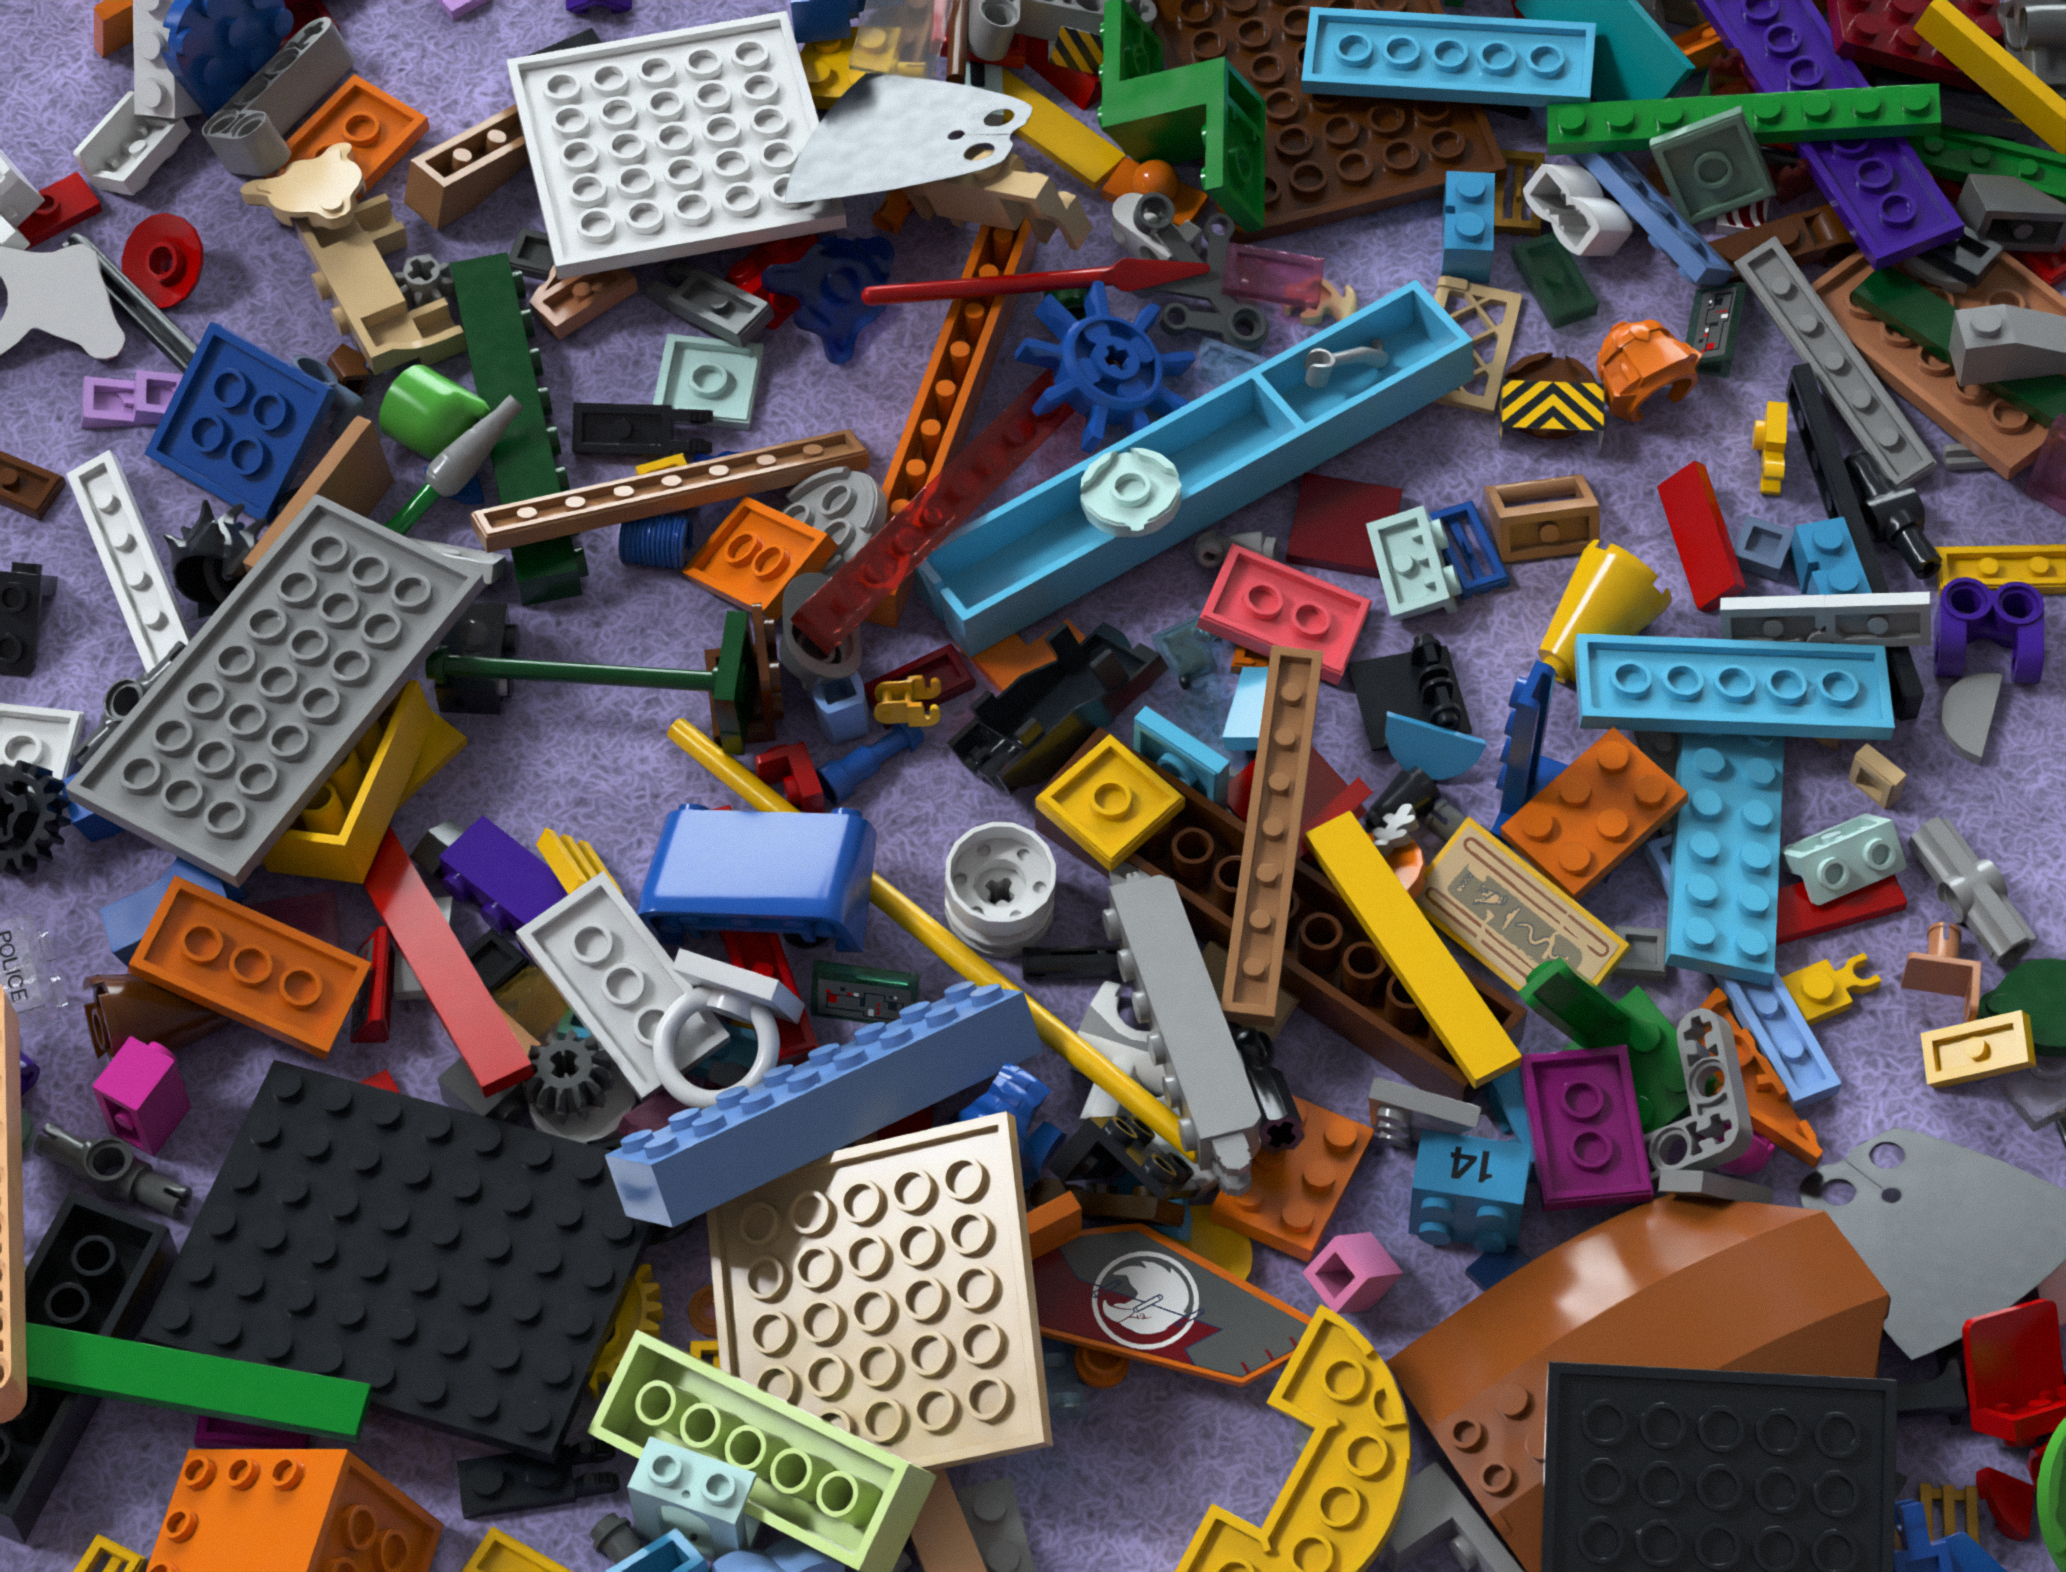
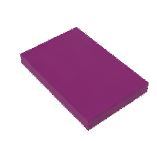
M1627 1045L1523 1054L1518 1071L1542 1211L1652 1201L1654 1192Z

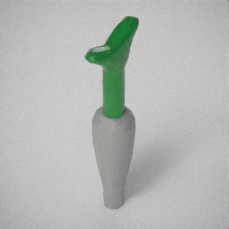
M509 395L493 412L445 448L429 464L426 470V483L390 521L382 524V526L405 536L406 532L441 496L448 497L457 494L475 475L509 424L524 407Z

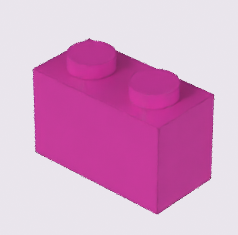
M130 1036L92 1085L109 1132L150 1156L155 1157L191 1109V1104L185 1090L186 1084L181 1078L176 1064L177 1058L159 1043L150 1042L147 1045Z

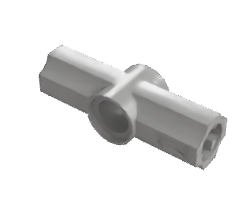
M1939 816L1924 823L1918 831L1910 836L1908 846L1935 881L1939 901L1941 903L1947 902L1956 917L1952 918L1954 922H1964L1996 966H2005L2021 958L2034 947L2037 938L2008 900L2006 883L2000 871L1988 859L1979 860L1949 818L1942 819Z

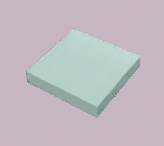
M667 334L653 405H673L675 409L713 411V422L690 424L689 422L674 421V423L750 430L765 352L764 343L749 342L744 348H741L725 339Z

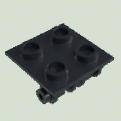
M1423 633L1416 636L1413 640L1414 645L1411 648V652L1347 664L1372 751L1389 748L1385 737L1387 711L1463 734L1472 733L1447 645L1441 646V642L1434 639L1431 633Z

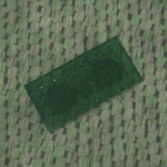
M1554 232L1513 245L1511 258L1552 330L1597 315L1599 305L1597 299L1569 251L1560 243Z

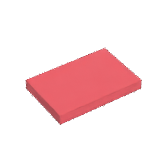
M1232 543L1196 628L1269 658L1272 645L1323 651L1320 679L1338 686L1373 601Z

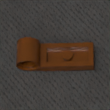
M1830 204L1802 213L1798 212L1708 242L1734 270V273L1723 286L1724 288L1746 284L1736 270L1734 262L1774 236L1778 238L1797 267L1819 260L1821 265L1827 268L1829 267L1828 263L1844 260L1859 249Z

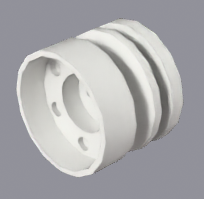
M990 822L971 828L954 843L946 859L945 920L950 932L975 953L986 958H1010L1022 954L1023 947H1034L1043 940L1053 922L1056 863L1049 846L1034 831L1009 822ZM1005 897L1009 899V903L1005 900H1002V898ZM990 899L997 902L996 905L990 903Z

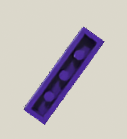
M483 815L439 856L444 878L442 885L445 890L460 903H464L469 899L478 906L483 920L498 933H502L507 929L516 936L517 930L568 895L548 865ZM518 940V944H519L520 948L522 949V951H523L530 959H532V957L529 955V953L526 951V949L523 947V945H522V944L520 943V941Z

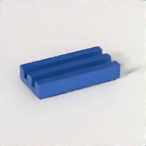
M1472 500L1429 513L1432 520L1441 519L1442 522H1447L1474 579L1472 581L1468 580L1447 536L1449 548L1442 549L1441 551L1445 565H1454L1462 589V594H1460L1462 600L1472 598L1473 594L1481 593L1482 595L1491 592L1493 588L1499 587L1502 589L1510 585L1508 573ZM1458 517H1466L1491 569L1492 575L1484 576L1473 553V549L1460 526Z

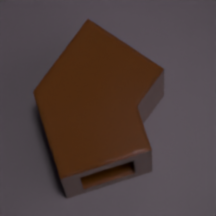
M342 343L329 357L327 366L338 377V383L362 397L370 373L365 368L367 360L362 353Z

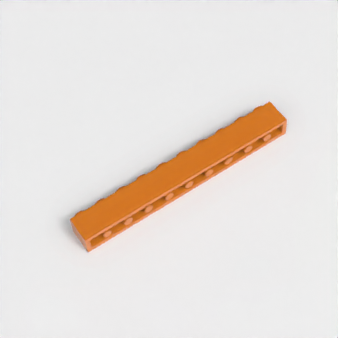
M1026 216L1016 231L981 224L961 279L1028 273L1039 241ZM1020 294L952 300L882 486L887 499V517L884 528L872 551L849 575L846 582V588L856 602L860 620L897 629L915 580L910 555L928 545Z

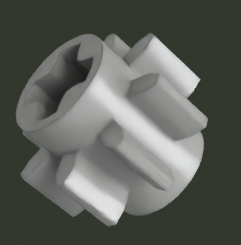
M430 253L415 256L411 259L406 258L403 272L393 274V278L403 294L407 306L411 304L414 308H419L443 297H454L456 295L450 264L444 262L439 265Z

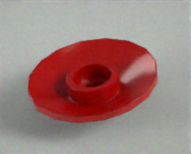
M161 213L149 216L135 227L126 240L121 258L122 273L159 310L176 307L189 298L199 283L204 266L203 244L196 228L185 218L173 214Z

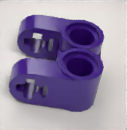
M1969 577L1956 578L1948 582L1943 588L1934 619V675L1961 678L1965 666L1966 644H1970L1979 638L1992 639L1993 642L2001 647L2011 649V682L2039 684L2044 663V601L2039 591L2030 584L2019 581L2008 582L2000 586L1997 591H1991L1979 580ZM1959 610L1967 612L1968 614L1960 613Z

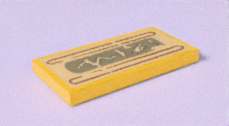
M1469 816L1427 867L1424 874L1426 882L1423 890L1413 900L1428 920L1517 992L1527 984L1526 978L1532 970L1543 962H1553L1559 956L1601 988L1633 948L1632 945Z

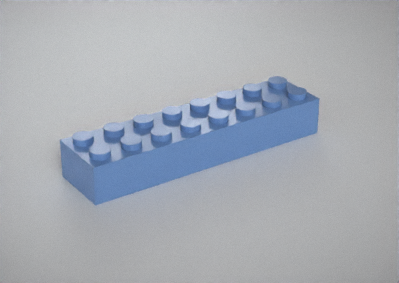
M974 981L955 984L944 990L945 998L932 1004L924 1001L909 1005L899 1011L900 1019L887 1025L884 1022L866 1025L854 1032L855 1039L840 1046L838 1043H832L818 1047L809 1052L810 1060L796 1067H793L791 1064L782 1065L765 1072L762 1075L764 1082L748 1089L746 1086H738L719 1093L715 1097L717 1103L701 1111L700 1108H689L675 1113L668 1118L670 1125L658 1131L642 1130L624 1137L620 1141L622 1147L606 1154L605 1158L626 1216L668 1227H675L996 1075L1006 1062L1017 1065L1044 1052L1024 991L1002 989L1000 984L976 986Z

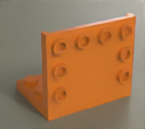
M188 1449L146 1572H429L444 1524L348 1449Z

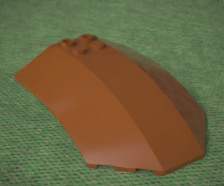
M1668 1194L1613 1217L1541 1255L1476 1297L1387 1360L1386 1363L1440 1447L1526 1571L1540 1572L1548 1361L1877 1378L1881 1357L1879 1348L1884 1321L1888 1319L1891 1297L1826 1211L1739 1200L1730 1201Z

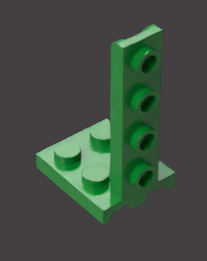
M1560 956L1553 962H1543L1531 971L1526 978L1527 984L1517 993L1535 1013L1573 1040L1561 1051L1627 1045L1643 1135L1682 1120L1691 1112L1677 1043V1029L1639 985L1620 1001L1616 1002ZM1714 1073L1709 1076L1705 1083V1094L1707 1097L1723 1085Z

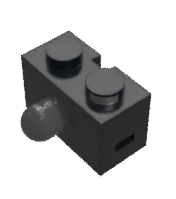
M472 602L441 640L440 645L449 646L451 655L508 658V654L517 655L519 626L518 624H511L507 604ZM449 676L447 684H437L435 680L434 689L439 712L501 715L503 698H512L514 680Z

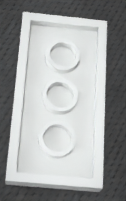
M602 871L517 930L516 936L590 1035L597 1040L599 1047L602 1050H606L612 1064L644 1104L665 1089L658 1077L653 1060V1042L658 1024L667 1009L679 997L694 988L672 969L673 960L606 873ZM707 1007L690 1016L682 1025L677 1035L674 1053L677 1067L682 1075L731 1042L730 1034Z

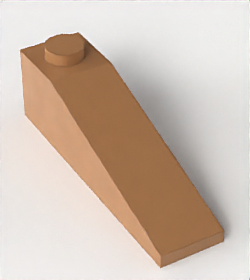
M516 104L411 159L404 204L438 230L471 212L525 167L530 161Z

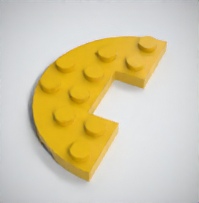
M1320 1304L1266 1402L1270 1408L1314 1430L1269 1515L1260 1529L1212 1503L1175 1572H1365L1390 1538L1405 1502L1411 1474L1412 1445L1405 1404L1387 1365L1370 1342L1339 1314Z

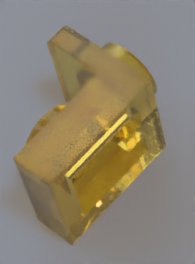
M527 966L491 995L494 1002L534 1038H537L570 1011V1007L545 976L541 968L536 966Z

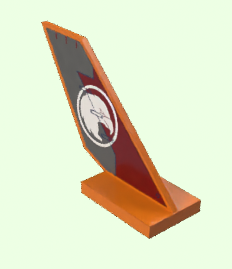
M1071 1191L1026 1213L1040 1336L1242 1388L1287 1364L1312 1317L1142 1223L1082 1230V1208Z

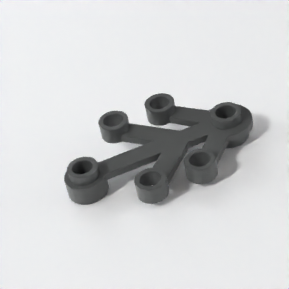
M1150 192L1143 195L1133 212V222L1136 228L1143 234L1155 236L1175 261L1204 263L1171 223L1175 214L1172 201L1164 194L1158 192ZM1153 213L1159 218L1160 222L1157 224L1150 223L1144 218V214ZM1224 213L1211 215L1203 228V236L1208 242L1206 263L1210 265L1208 273L1131 292L1143 299L1150 298L1156 292L1207 300L1218 314L1191 311L1186 305L1173 302L1164 308L1160 316L1159 324L1161 329L1171 336L1181 335L1186 329L1221 335L1228 347L1238 352L1247 353L1260 348L1265 342L1269 331L1266 317L1256 307L1259 278L1265 269V260L1260 253L1254 250L1243 251L1238 256L1233 267L1234 275L1240 281L1236 303L1224 288L1228 243L1235 231L1234 221ZM1211 225H1222L1226 229L1227 234H1215ZM1250 261L1254 263L1257 271L1253 273L1247 272L1242 267V262ZM1176 313L1180 315L1183 319V324H1172L1168 319V314ZM1238 324L1247 326L1251 330V335H1241L1236 331L1235 326Z

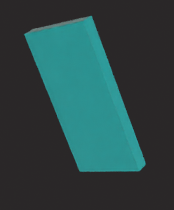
M1517 0L1514 3L1526 19L1596 23L1591 93L1599 102L1672 98L1696 69L1636 0Z

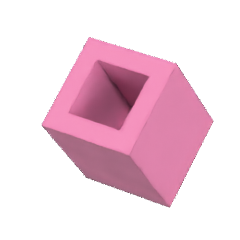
M1371 1232L1335 1236L1302 1272L1327 1306L1337 1314L1369 1309L1404 1274Z

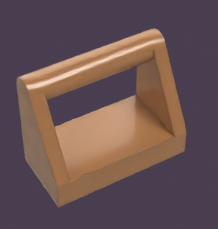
M1583 474L1483 487L1497 552L1502 563L1582 553L1594 539L1600 540L1599 504ZM1569 495H1575L1576 499L1508 508L1504 506L1506 503Z

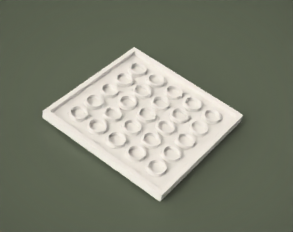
M787 11L507 59L508 74L557 279L847 228L846 213L841 198L784 204L786 188L792 170L804 146L819 125Z

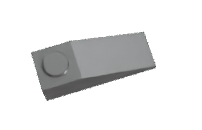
M2007 304L1955 310L1949 351L1959 387L2065 374L2066 317Z

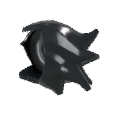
M203 499L200 517L192 528L185 526L180 528L183 540L169 534L163 535L171 552V570L175 588L189 600L197 602L199 619L212 616L248 574L243 561L258 543L257 537L267 523L264 518L256 520L247 528H245L244 523H236L238 516L245 508L242 502L238 503L218 520H215L208 500Z

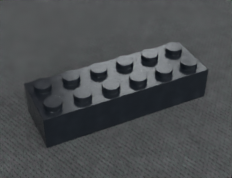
M69 1191L25 1270L26 1322L133 1341L179 1255L169 1228ZM27 1384L26 1405L21 1413L10 1421L0 1423L1 1535L21 1543L26 1542L103 1397Z

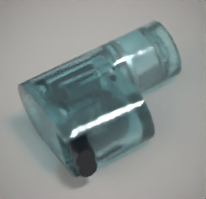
M1201 613L1151 635L1153 647L1163 657L1173 679L1179 677L1178 681L1183 690L1190 687L1189 683L1217 671L1215 658L1207 643L1221 637L1196 628Z

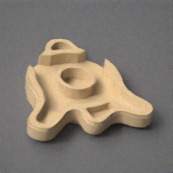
M342 142L330 146L317 158L289 163L285 167L286 173L279 177L249 181L241 187L240 192L246 204L270 208L274 217L285 225L293 227L292 217H309L312 227H324L335 230L343 228L353 221L354 211L358 207L355 196L358 193L366 194V184L362 171L353 162L355 156L351 144Z

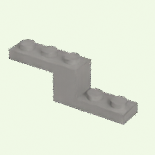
M1296 1422L1294 1443L1296 1445L1292 1447L1297 1461L1314 1431L1299 1422ZM1437 1461L1409 1479L1408 1491L1400 1517L1390 1538L1374 1560L1377 1563L1385 1560L1391 1569L1396 1572L1449 1536L1452 1539L1448 1542L1450 1551L1465 1570L1474 1567L1477 1572H1523Z

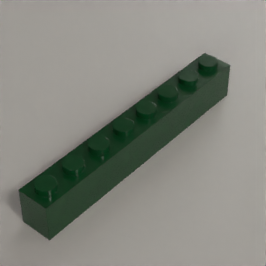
M507 252L450 263L477 396L486 402L490 408L489 414L509 395L524 407L509 424L490 453L500 504L505 505L570 490L565 465L555 467L553 456L562 455L556 425L546 427L544 416L553 415L547 386L537 387L535 377L544 376L539 348L528 347L527 338L535 337L530 308L520 309L518 302L520 299L527 298L521 269L511 270ZM580 533L510 548L522 606L582 595L580 578L589 576L583 546L573 548L571 537L578 536Z

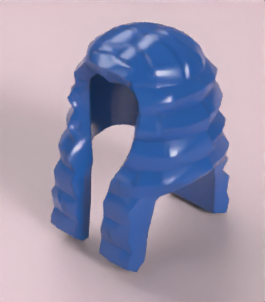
M1008 1062L1003 1065L988 1092L980 1096L971 1105L949 1117L948 1125L1005 1111L1014 1115L1016 1118L1024 1194L1030 1191V1187L1034 1182H1038V1179H1041L1040 1170L1063 1144L1067 1134L1054 1125L1043 1121L1031 1137L1028 1138L1029 1129L1038 1109L1052 1091L1042 1081L1027 1071Z

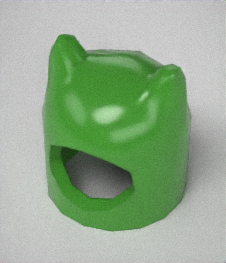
M413 365L404 370L393 381L385 394L380 408L379 425L381 432L422 457L433 461L445 448L478 423L479 418L486 417L490 412V408L483 399L425 365Z

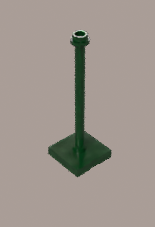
M727 611L719 664L714 666L713 671L451 655L449 646L439 645L438 649H434L427 657L425 663L426 678L436 680L437 684H447L449 676L711 692L720 729L723 753L744 755L758 669L748 612Z

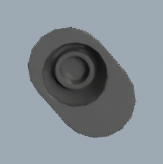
M804 573L793 578L784 591L782 602L783 634L780 641L779 654L783 665L793 676L801 680L802 688L806 691H811L816 686L826 684L835 679H845L854 675L861 665L862 651L859 614L853 597L847 588L836 579L822 573Z

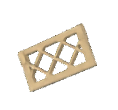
M1441 276L1438 279L1434 297L1437 303L1445 310L1448 296L1465 299L1469 306L1450 314L1454 321H1457L1475 312L1488 330L1471 338L1473 346L1493 336L1497 340L1493 361L1487 365L1473 348V361L1478 369L1474 370V379L1485 375L1488 379L1484 396L1468 393L1463 386H1460L1432 403L1493 415L1523 294L1468 282L1469 280L1456 277ZM1490 304L1506 307L1502 323L1495 326L1482 309L1483 307Z

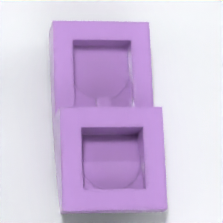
M137 370L134 381L84 376L81 428L159 424L183 374Z

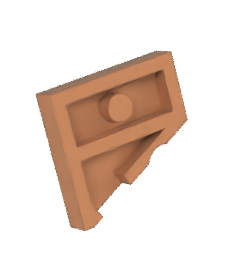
M553 266L549 271L548 280L538 287L529 300L532 315L561 340L639 289L635 276L626 268L557 279L555 266Z

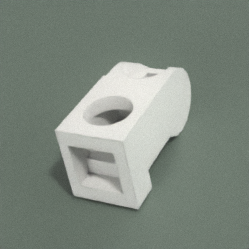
M1128 193L1117 198L1112 208V235L1116 242L1137 258L1175 261L1155 236L1143 234L1136 228L1133 222L1134 209L1143 194ZM1144 214V218L1148 222L1153 224L1160 222L1155 214ZM1188 219L1179 227L1173 224L1195 253L1199 255L1201 253L1202 230Z

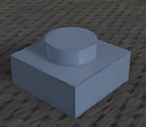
M1747 515L1734 547L1740 569L1778 581L1790 550L1794 530Z

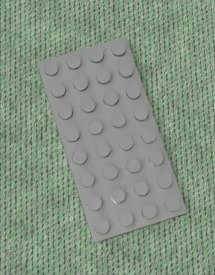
M315 494L66 786L65 790L69 800L240 888L485 588L483 574Z

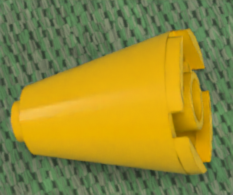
M1596 539L1587 545L1581 554L1538 649V655L1542 662L1549 664L1555 669L1554 680L1559 683H1565L1567 679L1576 682L1574 643L1577 633L1636 636L1663 614L1672 603L1671 593L1668 588L1661 594L1653 585L1659 576L1640 559L1620 546L1610 543L1607 549L1603 550L1598 548L1600 540Z

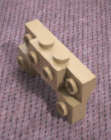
M972 146L964 153V157L973 161L981 160L990 156L994 150ZM1009 152L1008 156L999 164L977 172L900 189L908 196L918 215L928 221L936 212L937 216L949 218L953 226L961 227L964 221L1016 231L1026 216L1039 242L1047 244L1058 227L1069 248L1077 251L1092 230L1082 204L1076 195L1066 191L1057 192L1051 178L1038 172L1028 173L1024 161L1013 152Z
M386 193L358 203V207L354 211L353 221L340 229L330 230L324 227H312L309 217H294L298 237L317 272L311 274V280L318 297L322 302L330 300L334 307L330 309V314L341 337L347 334L350 336L357 351H362L374 375L416 358L420 365L429 366L467 350L464 331L460 325L455 326L448 303L444 297L408 312L406 300L381 257L408 246L405 227L401 221L396 222Z

